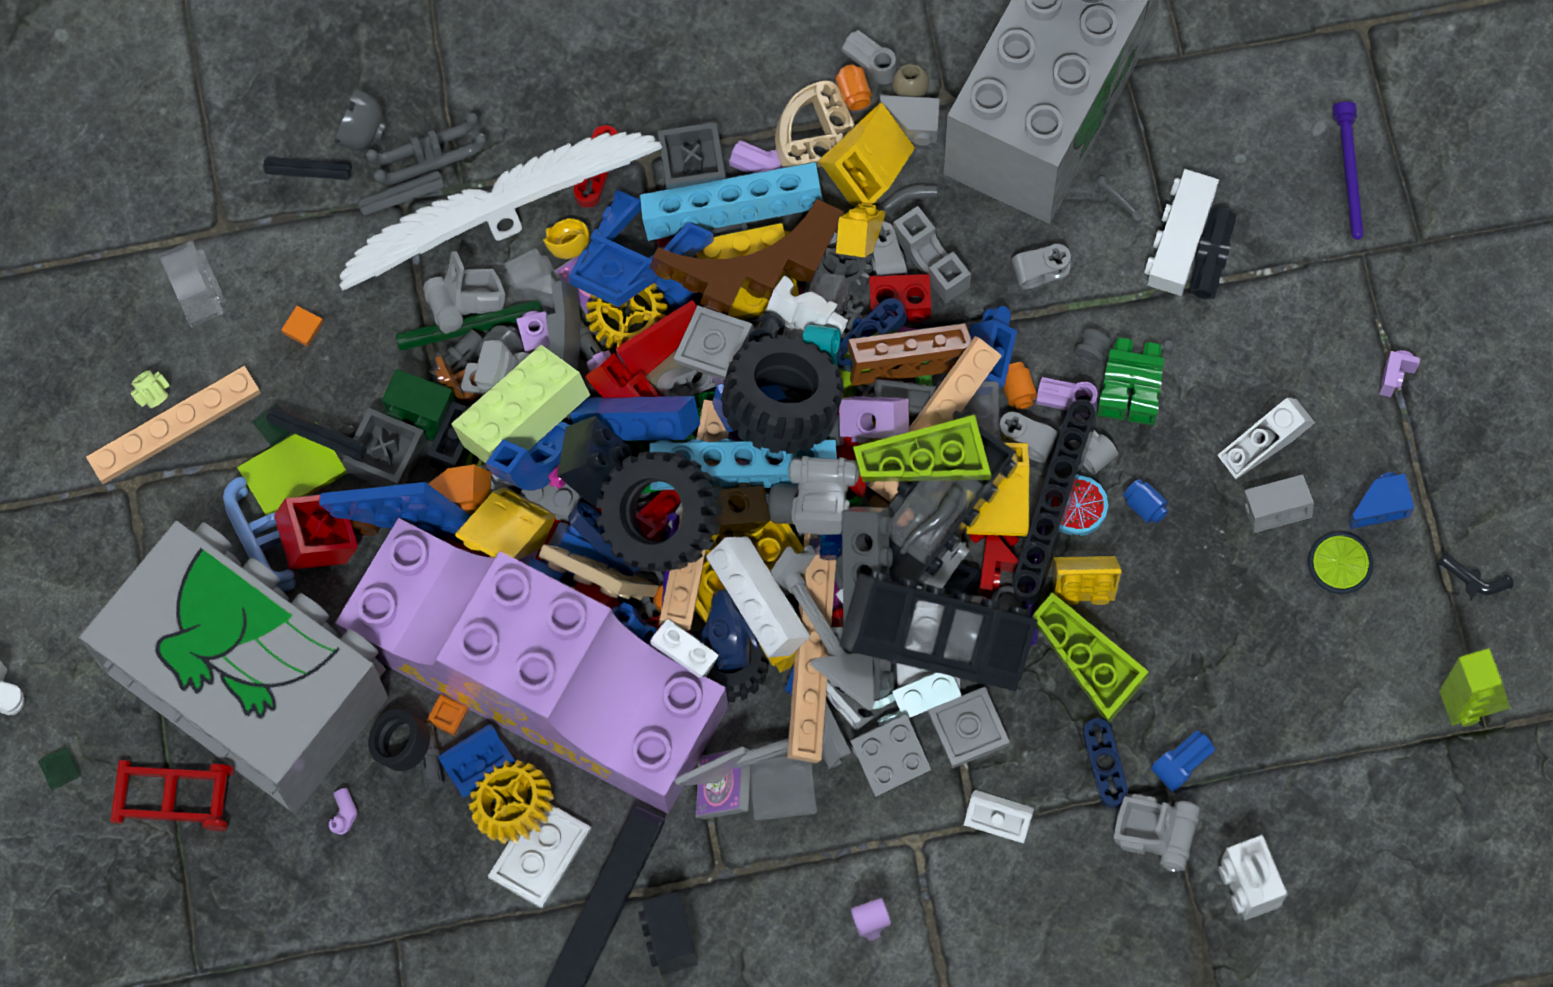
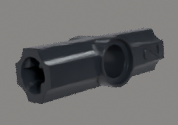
M1222 207L1211 209L1205 236L1201 238L1195 262L1197 267L1190 287V293L1194 294L1197 298L1205 300L1215 299L1221 272L1225 270L1231 247L1229 241L1236 221V214L1231 212L1230 209Z

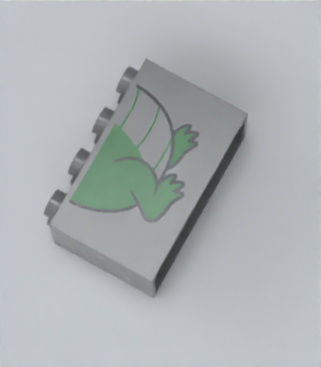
M1011 0L947 115L944 175L1050 224L1154 32L1159 0H1103L1097 3H1088L1081 0Z
M176 520L79 638L104 673L229 766L234 767L237 772L292 813L296 814L388 699L380 680L381 675L386 669L375 659V656L378 654L376 648L358 633L348 629L343 637L338 639L336 631L325 622L329 615L310 598L299 593L290 604L288 596L277 587L280 582L279 578L262 563L254 558H250L241 568L240 561L228 551L232 546L230 542L214 528L202 522L193 533Z

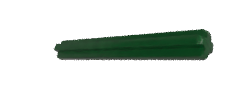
M536 299L503 307L499 311L462 317V326L448 334L444 333L437 324L397 333L396 343L398 349L402 351L464 336L470 329L480 332L492 329L498 325L505 326L517 323L516 319L521 318L525 313L531 311L542 312L541 304Z

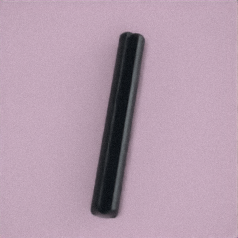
M271 407L266 414V420L270 424L353 459L361 460L367 452V447L362 442L278 407Z

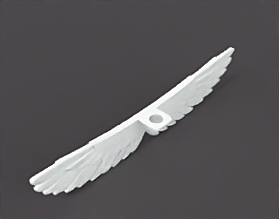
M622 132L611 137L609 133H606L592 140L588 137L573 147L569 143L558 148L555 152L554 150L546 152L539 159L537 156L532 158L524 167L522 164H519L510 173L508 171L504 172L495 182L491 193L467 189L462 191L463 194L448 196V200L435 201L432 203V206L416 210V213L401 218V223L382 229L383 233L368 239V245L355 252L356 257L345 264L347 268L339 276L343 280L340 287L342 290H346L373 276L377 277L418 253L422 254L486 221L496 240H503L522 230V225L515 208L553 192L584 182V179L628 165L633 160L661 149V142L655 141L654 136H642L641 133L627 135L626 132ZM504 218L513 220V226L509 230L500 231L497 229V224L500 220Z

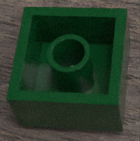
M398 369L395 370L381 400L386 415L424 430L427 441L431 442L434 441L451 402H456L451 389Z

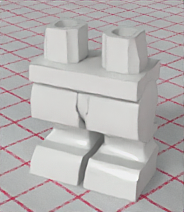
M784 275L773 290L766 312H775L783 318L785 322L783 335H786L787 339L794 340L795 337L802 339L805 327L808 324L839 329L842 335L848 320L835 313L838 304L832 301L827 303L821 296L813 292L804 293L796 297L792 296L791 291L794 285Z

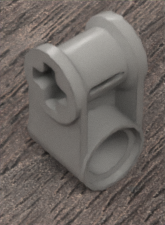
M883 221L879 236H882L886 242H881L878 238L874 252L871 253L875 276L907 275L905 260L899 248L895 230L892 225Z
M1053 244L1041 249L1025 251L1015 255L1011 260L1021 289H1032L1048 282L1061 280L1069 274L1071 269L1070 251L1061 244ZM1058 259V262L1062 264L1057 265L1053 260Z
M1008 412L1003 415L997 431V439L1003 443H1028L1029 459L1041 463L1047 460L1058 437L1057 431L1052 427L1036 422L1016 412ZM1010 427H1014L1016 429L1013 431V433L1007 431L1010 429Z

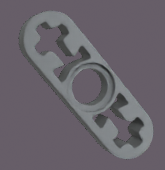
M681 366L665 372L659 378L657 391L663 397L692 396L715 387L716 384L713 381V376L702 373V377L698 382L693 383V376L697 371Z

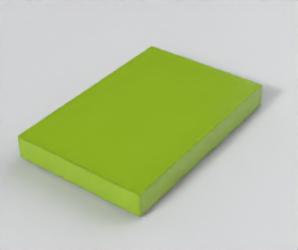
M296 434L237 467L242 477L246 479L249 489L266 516L276 513L285 498L310 496L347 474L345 467L334 450Z

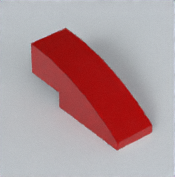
M615 353L600 362L584 376L603 398L660 397L641 371L632 376Z

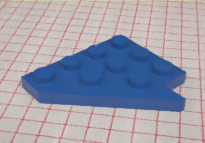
M426 482L321 493L319 505L329 511L330 515L335 518L369 523L382 528H393L397 519L400 518L436 538L445 540L449 537L457 542H460V539L455 536L457 531L471 517V515Z

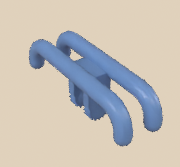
M237 477L229 482L224 490L223 501L226 514L249 559L254 558L266 566L279 578L280 582L277 587L283 592L289 591L296 585L293 579L294 572L289 569L275 572L270 568L262 552L281 543L279 531L277 530L265 536L255 538L256 535L276 525L275 513L248 524L238 505V501L248 494L247 481L244 477Z

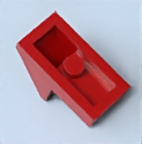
M987 535L979 596L991 599L992 589L999 590L1000 571L1016 572L1019 563L1018 559L998 535Z

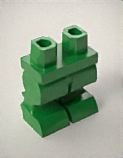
M1119 337L1114 348L1110 349L1102 387L1104 390H1102L1097 416L1124 421L1129 396L1128 392L1129 389H1133L1127 421L1155 426L1164 358H1161V345L1150 342L1145 343L1143 354L1131 353L1133 341Z

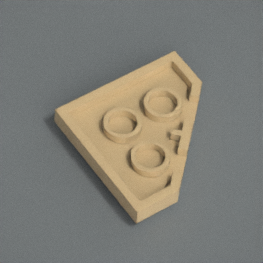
M543 545L539 557L549 561L548 567L565 573V570L575 573L573 577L575 580L587 585H591L593 582L601 586L600 592L614 598L621 596L630 599L631 596L642 600L643 596L655 597L659 588L658 585L637 575L631 577L623 575L615 568L610 567L607 569V564L585 556L581 557L576 554L568 556V550L557 546Z

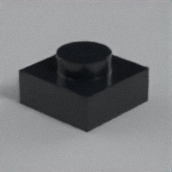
M959 563L943 589H946L945 592L954 595L955 591L969 595L981 579L980 571Z

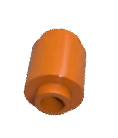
M848 65L840 69L835 79L843 102L846 103L850 111H859L868 107L871 104L870 98L872 93L863 68Z
M1022 362L1009 364L1005 386L1003 387L1009 406L1016 407L1018 410L1031 407L1034 404L1033 401L1037 398V392L1029 369L1025 368Z

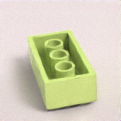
M540 345L452 423V426L462 445L486 463L503 439L528 451L589 397L590 393L580 372Z

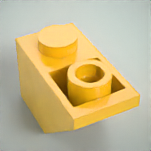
M859 204L858 207L849 210L848 213L839 217L836 253L865 258L874 252L885 218V211L876 210V206L872 204Z

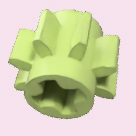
M148 370L133 380L132 385L135 390L130 394L141 407L147 403L150 408H154L168 397L165 389L170 385L162 374L156 372L153 375Z

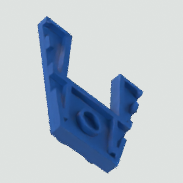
M617 190L611 207L607 206L602 215L603 221L601 225L592 233L591 243L587 250L584 249L569 275L570 285L619 307L659 280L660 277L653 270L649 269L652 259L612 241L642 210L639 199ZM688 222L664 247V250L681 256L692 257L713 243V233Z

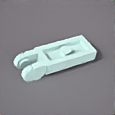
M934 672L893 689L892 693L881 699H875L872 709H880L896 700L900 710L882 716L878 720L879 726L904 714H907L908 718L962 695L954 677Z

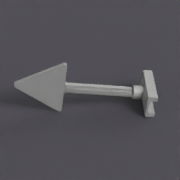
M806 545L800 554H795L792 547H786L770 573L785 596L790 595V593L795 595L831 654L829 657L814 658L811 666L867 710H871L874 707L873 658L858 653H845L805 588L806 582L802 575L816 556L812 546Z
M826 702L822 755L830 769L841 764L840 759L849 756L851 752ZM789 739L746 752L744 747L738 748L676 778L674 781L677 786L718 783L734 768H745L787 754Z

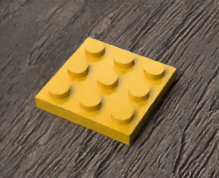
M780 223L713 237V243L698 252L697 258L730 259L753 254L772 246L785 237L783 224ZM783 270L776 286L785 275L794 285L791 295L794 297L799 296L796 279ZM741 287L728 316L740 320L760 317L761 314L766 312L770 299L756 298Z

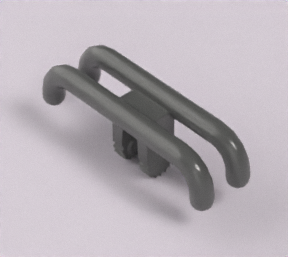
M469 113L466 121L460 125L436 134L434 130L427 132V137L419 140L417 137L410 138L411 143L387 152L377 153L373 149L367 151V160L375 165L388 164L415 154L418 162L392 173L377 170L374 173L375 180L382 185H393L478 153L486 144V136L483 133H477L474 141L470 144L442 154L440 144L470 133L477 126L478 116L475 113Z

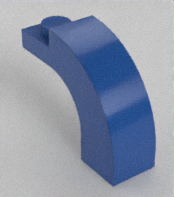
M560 421L528 451L503 439L486 461V465L496 477L521 489L534 491L549 485L550 479L548 475L560 463L566 427L571 425Z

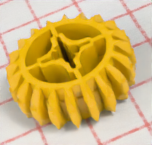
M653 283L638 293L647 301L651 311L637 305L634 297L628 300L630 301L629 308L631 313L629 317H626L625 324H623L624 316L622 311L623 308L627 307L628 301L617 307L611 303H604V300L590 294L591 299L594 301H589L586 304V308L592 311L586 314V320L593 322L589 326L591 332L599 331L596 335V340L600 342L608 338L606 340V348L610 349L613 343H617V347L665 318L666 315L662 314V312L667 310V304L659 303L664 298L662 292L654 293L657 285ZM601 313L608 314L609 318L615 319L619 323V330L615 331L610 328L604 321ZM648 321L642 329L628 333L629 327L632 324Z
M518 759L513 766L505 760L501 769L493 764L494 772L488 774L483 771L485 780L483 782L476 781V787L479 788L478 791L470 792V797L474 801L469 804L470 810L474 813L472 820L475 824H478V829L481 833L487 834L491 840L495 841L498 838L501 843L506 844L511 839L513 843L518 844L521 835L525 839L530 840V831L540 832L538 824L540 822L548 823V817L544 813L553 811V806L549 803L554 799L553 793L550 791L551 784L545 779L543 772L538 769L536 770L533 764L528 763L524 765ZM532 786V801L528 805L526 799L529 793L527 791ZM493 799L497 801L494 809L495 814L491 817V804Z

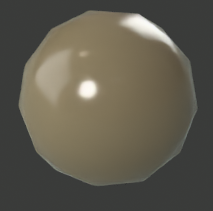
M908 64L900 67L895 72L892 86L897 96L922 98L928 91L929 78L920 66Z

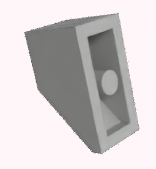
M880 95V103H883L911 142L917 145L937 143L940 99Z

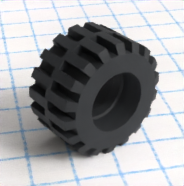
M701 630L696 635L697 640L700 642L703 633ZM750 637L751 666L732 674L719 672L712 666L706 678L726 688L728 703L735 702L736 697H740L743 701L748 698V693L750 692L754 695L759 690L758 685H763L766 680V673H768L769 669L768 658L761 646L759 649H755Z

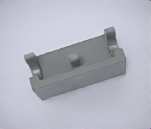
M1303 475L1244 490L1247 502L1244 506L1253 533L1312 518L1314 502Z

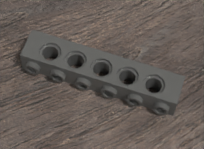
M851 507L842 511L844 626L859 573L866 575L865 566L868 565L873 571L889 575V567L893 560V552L889 548V535L892 532V519L889 517V508ZM865 534L872 538V548L865 543ZM844 649V651H845L846 654H855V653H853V652H850V651ZM872 657L875 667L873 671L874 699H881L891 693L894 686V674L891 672L890 661ZM844 692L845 697H851L846 692Z

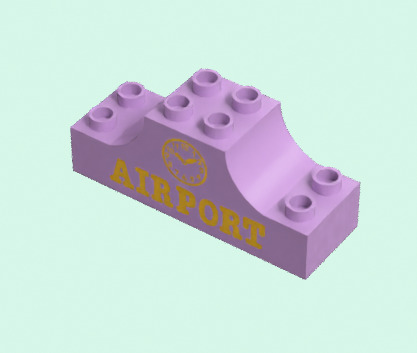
M400 518L397 519L335 623L341 637H343L348 629H351L372 644L378 651L375 659L380 663L439 694L468 706L469 710L666 814H669L684 787L677 786L674 780L693 771L699 756L704 752L728 709L727 693L724 686L704 676L702 678L697 677L679 663L646 644L629 631L614 616L612 610L605 605L500 551L495 558L475 555L458 549Z

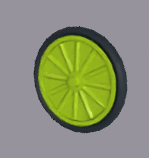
M1332 532L1318 539L1312 546L1308 558L1309 571L1312 578L1320 587L1331 593L1349 594L1355 592L1369 581L1373 572V556L1368 546L1357 536L1346 532Z

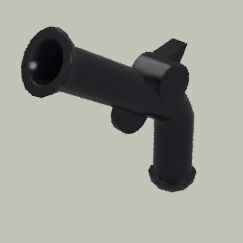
M1447 551L1436 563V565L1443 566L1467 584L1465 591L1469 595L1470 601L1477 592L1482 595H1493L1505 589H1511L1514 586L1513 578L1509 575H1504L1500 579L1485 583L1480 579L1481 572L1479 570H1467L1451 558Z

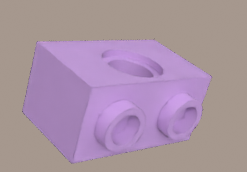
M853 396L844 398L841 401L839 408L840 436L852 437V442H870V438H879L881 440L909 432V403L907 398ZM872 415L876 418V426L872 422Z

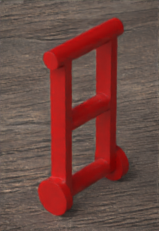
M118 761L111 823L122 824L123 818L201 822L202 828L207 830H227L228 823L222 820L227 776L234 775V767L224 764H212L209 767V771L130 767V761ZM129 776L165 778L161 811L125 809ZM178 778L214 780L210 814L174 812Z

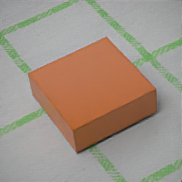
M296 306L281 331L282 334L309 347L324 322L322 318Z
M440 694L426 722L431 723V725L434 724L435 728L455 737L469 708Z

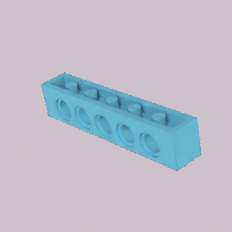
M816 162L640 195L642 218L648 241L676 236L688 222L709 230L806 212L811 209L816 199L823 202Z
M694 439L686 443L660 440L656 443H650L649 452L677 453L686 456L688 460H695L702 466L701 471L708 472L713 478V481L710 483L711 486H722L723 489H731L743 483H749L751 487L763 486V488H771L776 483L795 484L791 483V479L788 476V466L793 457L802 458L803 456H809V458L837 459L835 440L827 439L818 445L814 443L811 449L806 451L798 449L797 453L786 454V451H779L778 454L770 453V449L762 447L760 450L753 447L751 441L735 442L732 439H722L718 442H704ZM711 459L717 461L719 464L716 466H710L706 464L705 461ZM745 459L750 464L740 465L736 460ZM767 459H777L780 464L772 465L767 462ZM665 482L650 484V490H675L670 484Z

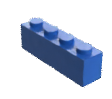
M694 396L586 398L570 413L573 424L593 416L597 417L622 441L685 440L700 425Z

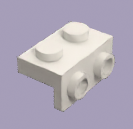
M668 619L650 641L652 647L679 663L699 678L708 675L719 656Z

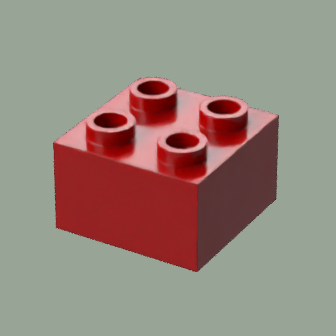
M320 495L285 498L274 514L289 570L346 564L358 548L350 519H340L331 516L329 511L319 505Z

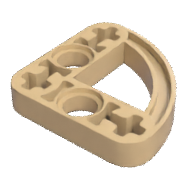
M821 81L811 84L794 95L785 107L777 123L775 133L776 152L783 168L816 162L817 168L822 167L818 162L822 157L815 154L813 147L820 146L828 152L844 137V133L848 134L855 127L846 103L843 102L839 88L835 83ZM812 102L825 135L791 141V126L795 114L805 105ZM829 117H839L843 121V126L837 127L833 125Z

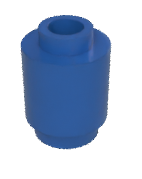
M1140 479L1132 483L1123 494V497L1127 500L1126 504L1147 524L1153 521L1156 524L1159 523L1169 511L1166 508L1169 502L1148 482L1144 483Z

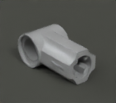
M859 30L852 32L846 38L842 46V52L870 72L875 82L879 84L891 83L897 71L896 57L892 50L881 48ZM883 63L890 65L884 69L877 67L878 65Z
M1079 413L1075 415L1074 419L1076 421L1085 422ZM1062 423L1061 426L1058 428V433H1059V434H1060V432H1061L1063 423ZM1094 430L1083 466L1095 475L1118 456V451L1106 436L1102 434L1099 436ZM1076 440L1068 442L1074 450L1081 446L1080 442Z

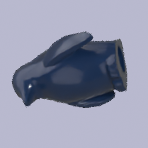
M726 589L719 590L713 594L701 643L709 649L711 646L712 651L719 655L715 661L718 670L728 671L751 666L749 637L756 650L759 649L760 643Z

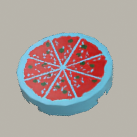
M1079 476L1062 529L1063 533L1069 535L1080 534V536L1088 535L1097 530L1105 521L1108 510L1107 494L1101 485L1092 478ZM1051 497L1048 499L1047 504L1050 507H1058L1062 504L1063 500L1059 497Z

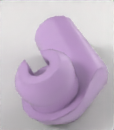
M347 788L340 789L333 794L339 811L334 820L330 819L329 829L339 835L347 833L357 817L356 807Z

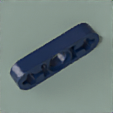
M890 298L881 302L840 342L837 359L838 366L843 371L851 372L853 365L852 360L845 359L843 356L846 352L849 353L847 348L849 339L863 338L864 332L868 329L878 330V335L892 334L904 325L907 320V312L899 300ZM891 310L892 312L896 311L898 315L893 318L892 316L888 317L886 313ZM878 320L885 324V329H882L881 325L877 322Z
M578 503L568 515L570 524L620 573L626 576H635L640 568L624 564L623 558H616L610 552L613 546L604 543L601 534L605 533L604 527L597 526L596 517L601 515L592 506L586 503Z
M1094 718L1086 723L1083 731V740L1098 796L1105 807L1111 809L1119 808L1124 797L1128 795V788L1113 732L1106 720ZM1093 727H1098L1099 731H1105L1101 740L1103 748L1098 749L1096 752H1093L1092 749L1098 748L1097 739L1095 736L1090 737L1089 735L1092 733ZM1106 755L1111 757L1114 761L1113 769L1110 771L1100 770L1096 764V760L1100 756ZM1117 774L1118 778H1113V786L1115 790H1121L1122 793L1118 794L1117 800H1113L1112 796L1105 795L1109 790L1107 779Z

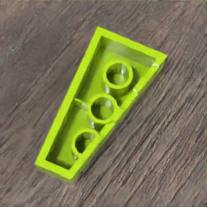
M975 415L853 447L862 482L991 480V473Z
M1051 593L1032 615V618L1038 620L1036 627L1102 717L1110 724L1149 678V671L1054 593Z
M1489 648L1459 657L1439 691L1452 726L1461 723L1462 727H1467L1478 723L1480 717L1510 709L1503 683Z

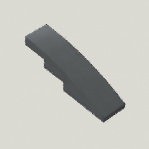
M558 281L551 284L556 313L546 316L550 345L545 346V348L578 371L580 312L577 287L564 281Z

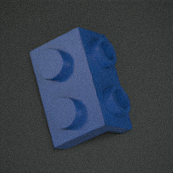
M491 724L451 747L438 757L447 775L463 798L468 796L470 792L479 789L476 787V781L483 782L485 780L483 771L488 774L494 772L493 764L499 769L503 768L505 760L510 762L512 766L515 764L512 755L502 743Z

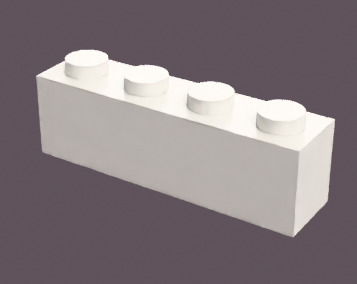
M1184 169L1181 179L1175 178L1171 195L1175 196L1173 205H1166L1162 221L1167 223L1164 231L1158 230L1153 247L1158 250L1155 258L1149 257L1144 274L1149 275L1147 286L1182 296L1219 179Z
M727 537L706 556L768 657L790 656L810 638L809 633L748 537Z

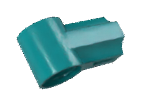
M808 324L803 333V343L808 345L812 343L818 346L819 352H825L832 359L831 365L836 364L838 367L837 352L841 340L840 330Z

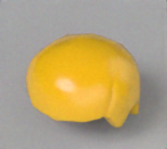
M568 218L557 222L551 228H547L546 238L543 241L549 252L556 258L569 260L577 258L587 248L590 234L586 224L580 220Z

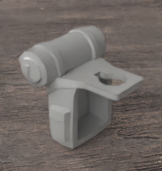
M451 252L449 268L445 279L443 277L430 278L423 286L425 299L433 311L435 322L447 334L456 331L462 326V315L502 310L505 302V292L494 269L464 270L457 252Z
M484 341L478 363H468L466 365L461 390L467 393L485 395L530 354L520 352L513 356L502 341ZM474 373H476L474 381L477 386L471 384V377Z
M809 456L792 458L788 466V476L791 479V483L798 484L799 489L798 497L794 498L792 503V522L797 532L819 535L842 533V511L850 508L849 501L846 500V493L848 487L855 486L860 475L857 460H846V458H809Z
M1133 794L1132 797H1124L1117 817L1114 840L1123 850L1145 854L1147 851L1161 855L1160 864L1169 871H1184L1186 862L1189 860V851L1195 827L1198 824L1200 808L1189 801L1175 802L1174 807H1170L1168 803L1159 804L1156 798Z

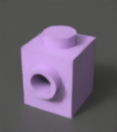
M531 311L516 319L525 353L531 354L540 345L544 347L550 345L546 311L540 313L538 311Z

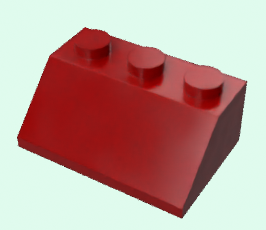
M693 300L616 348L618 359L632 376H635L640 371L644 376H647L678 349L697 308Z

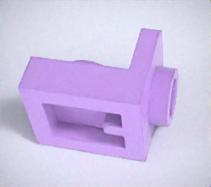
M1391 351L1386 360L1379 395L1391 397L1395 388L1400 389L1404 372L1414 374L1419 366L1420 358L1414 357L1408 351Z

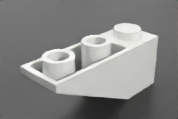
M1287 397L1217 456L1234 478L1238 479L1293 442L1315 422L1297 399Z

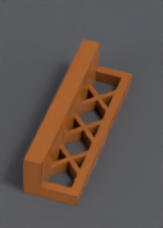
M966 324L849 339L847 348L853 363L850 375L852 386L874 383L876 379L891 381L950 372L958 360H949L953 357L961 356L971 343ZM932 360L930 363L926 365H920L924 361ZM903 364L901 367L897 369H891L895 365ZM873 369L869 373L860 374L861 370Z

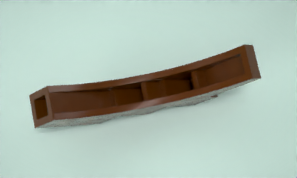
M816 199L806 217L791 233L765 249L750 255L730 259H699L681 256L658 247L649 269L653 270L660 278L672 279L681 283L690 292L702 293L703 296L699 305L704 308L728 315L741 287L756 298L769 300L783 270L796 280L811 283L837 229L839 217L844 212Z

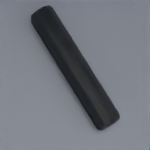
M265 157L263 162L264 173L271 175L348 180L351 175V166L348 162Z

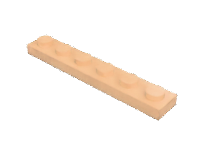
M975 336L911 424L909 432L953 421L952 414L955 410L960 413L1002 355ZM902 481L870 482L867 486L892 503L898 495L897 488Z
M243 366L91 453L86 458L103 485L260 395V390L246 367Z

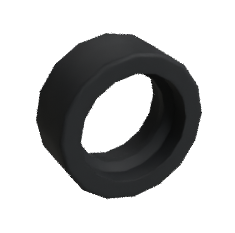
M391 709L383 713L370 730L368 740L370 754L376 762L394 771L412 769L423 760L429 748V728L422 718L404 709ZM409 724L410 736L405 749L400 754L391 757L388 746L393 732L400 725Z

